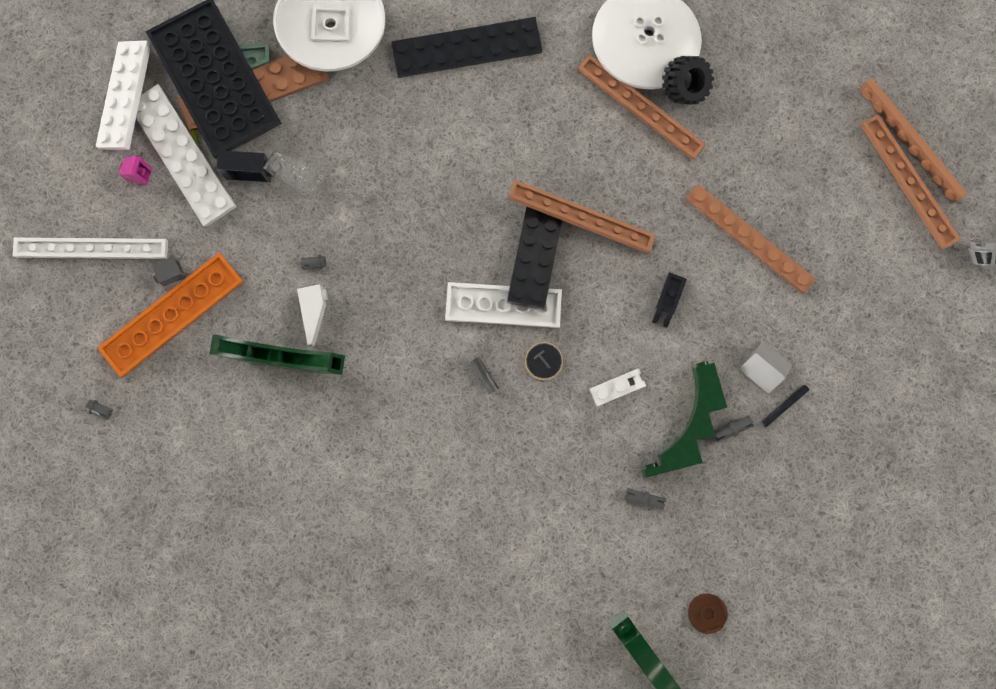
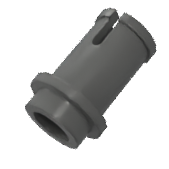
M318 255V257L301 258V265H304L302 269L319 268L322 270L323 267H326L325 256Z
M89 400L85 407L88 414L93 413L105 420L110 418L113 411L112 408L99 404L97 400Z

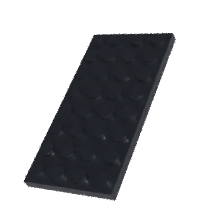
M205 0L145 31L215 159L218 158V150L232 151L282 124L214 0Z

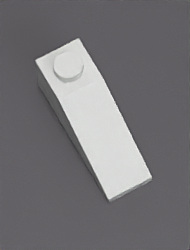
M320 284L297 289L307 345L310 347L315 346L326 308L325 301L328 300L327 291Z

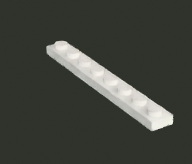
M14 237L13 257L167 259L168 252L167 239Z

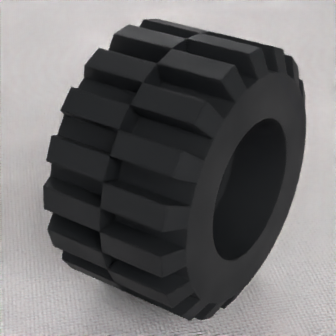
M680 56L674 58V61H670L668 63L669 67L664 69L665 75H662V80H664L662 88L666 89L664 93L669 95L668 99L675 103L689 105L699 104V101L703 102L705 96H709V90L713 88L712 81H714V77H712V73L714 72L713 69L709 68L711 66L710 63L705 62L706 59L699 58V56ZM689 71L691 74V84L686 89L684 79Z

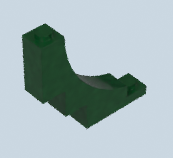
M708 361L697 363L696 368L692 369L695 379V400L690 419L676 441L657 455L660 466H657V462L645 465L646 469L642 470L643 478L703 463L697 440L715 435L709 412L727 408L715 363L709 364Z
M625 611L608 622V625L655 689H681Z

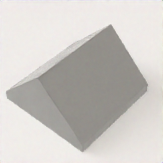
M761 341L738 370L769 394L787 377L792 364L764 341Z

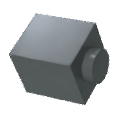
M174 257L152 265L154 280L163 286L186 278L179 260Z

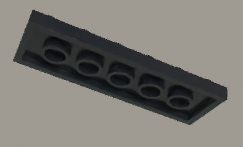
M526 206L507 303L545 310L562 220Z

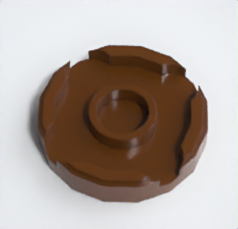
M710 593L694 597L688 608V619L691 625L699 632L705 634L716 633L724 627L728 618V612L723 600Z

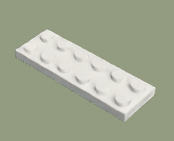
M148 41L118 42L97 137L96 147L99 149H130L152 45Z
M448 282L445 321L560 328L562 289H549L545 310L507 303L510 286Z

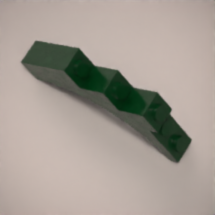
M221 335L212 336L209 352L211 355L249 364L342 375L345 355L267 345Z

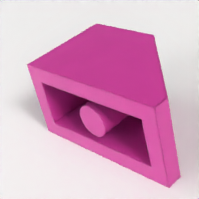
M125 157L124 162L120 165L119 175L125 180L147 186L152 167L141 157Z

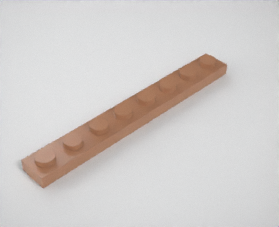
M589 54L578 67L577 71L690 159L694 160L706 144L632 86L622 83L609 74L592 55Z
M873 78L867 80L860 87L863 97L872 102L873 108L877 113L882 114L887 126L896 131L898 139L901 142H905L909 147L910 154L919 159L921 167L929 171L933 176L934 183L940 185L945 191V196L955 203L968 193Z
M879 114L863 122L860 125L941 250L961 240Z
M514 180L508 196L509 200L648 254L651 250L655 234L518 180Z
M699 184L686 197L689 203L802 294L815 281L816 278Z

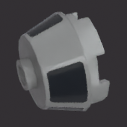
M976 239V242L970 241V248L968 250L973 264L982 265V268H994V265H996V240Z

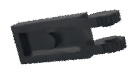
M668 273L656 305L652 323L656 324L661 311L667 312V316L663 321V327H668L672 315L675 314L687 280L686 278Z

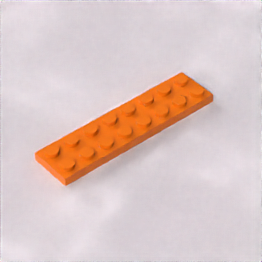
M219 252L97 348L119 377L124 378L242 285L244 281Z

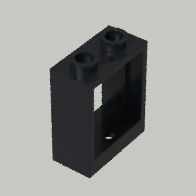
M218 150L216 169L226 180L271 182V177L275 175V167L272 166L265 153Z

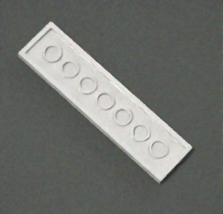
M157 84L142 94L136 119L204 227H207L237 206L163 88Z

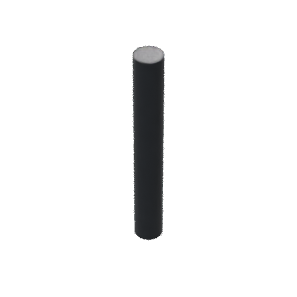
M803 385L761 421L762 424L768 427L809 391V388Z

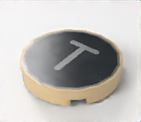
M548 342L533 345L527 351L525 357V367L528 373L539 380H550L556 377L563 365V356L560 350Z

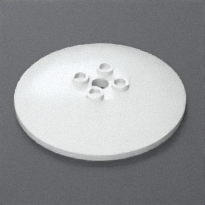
M278 0L274 10L273 25L280 46L295 62L313 70L339 71L361 63L375 51L384 34L385 11L381 0ZM329 22H334L335 26L329 28L326 26V24Z
M607 0L598 11L592 29L593 48L605 70L622 83L641 89L662 88V83H664L662 75H665L664 69L669 67L668 63L670 61H674V58L680 56H699L702 39L698 21L691 9L682 0ZM644 31H652L653 36H647Z

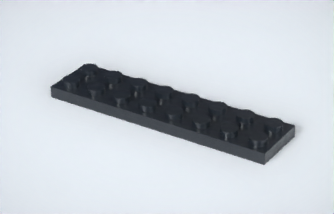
M536 17L391 41L398 78L542 53Z

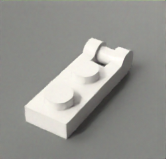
M639 368L590 388L589 390L596 406L645 387L646 384L640 377L641 372ZM633 377L635 385L630 386L628 379Z

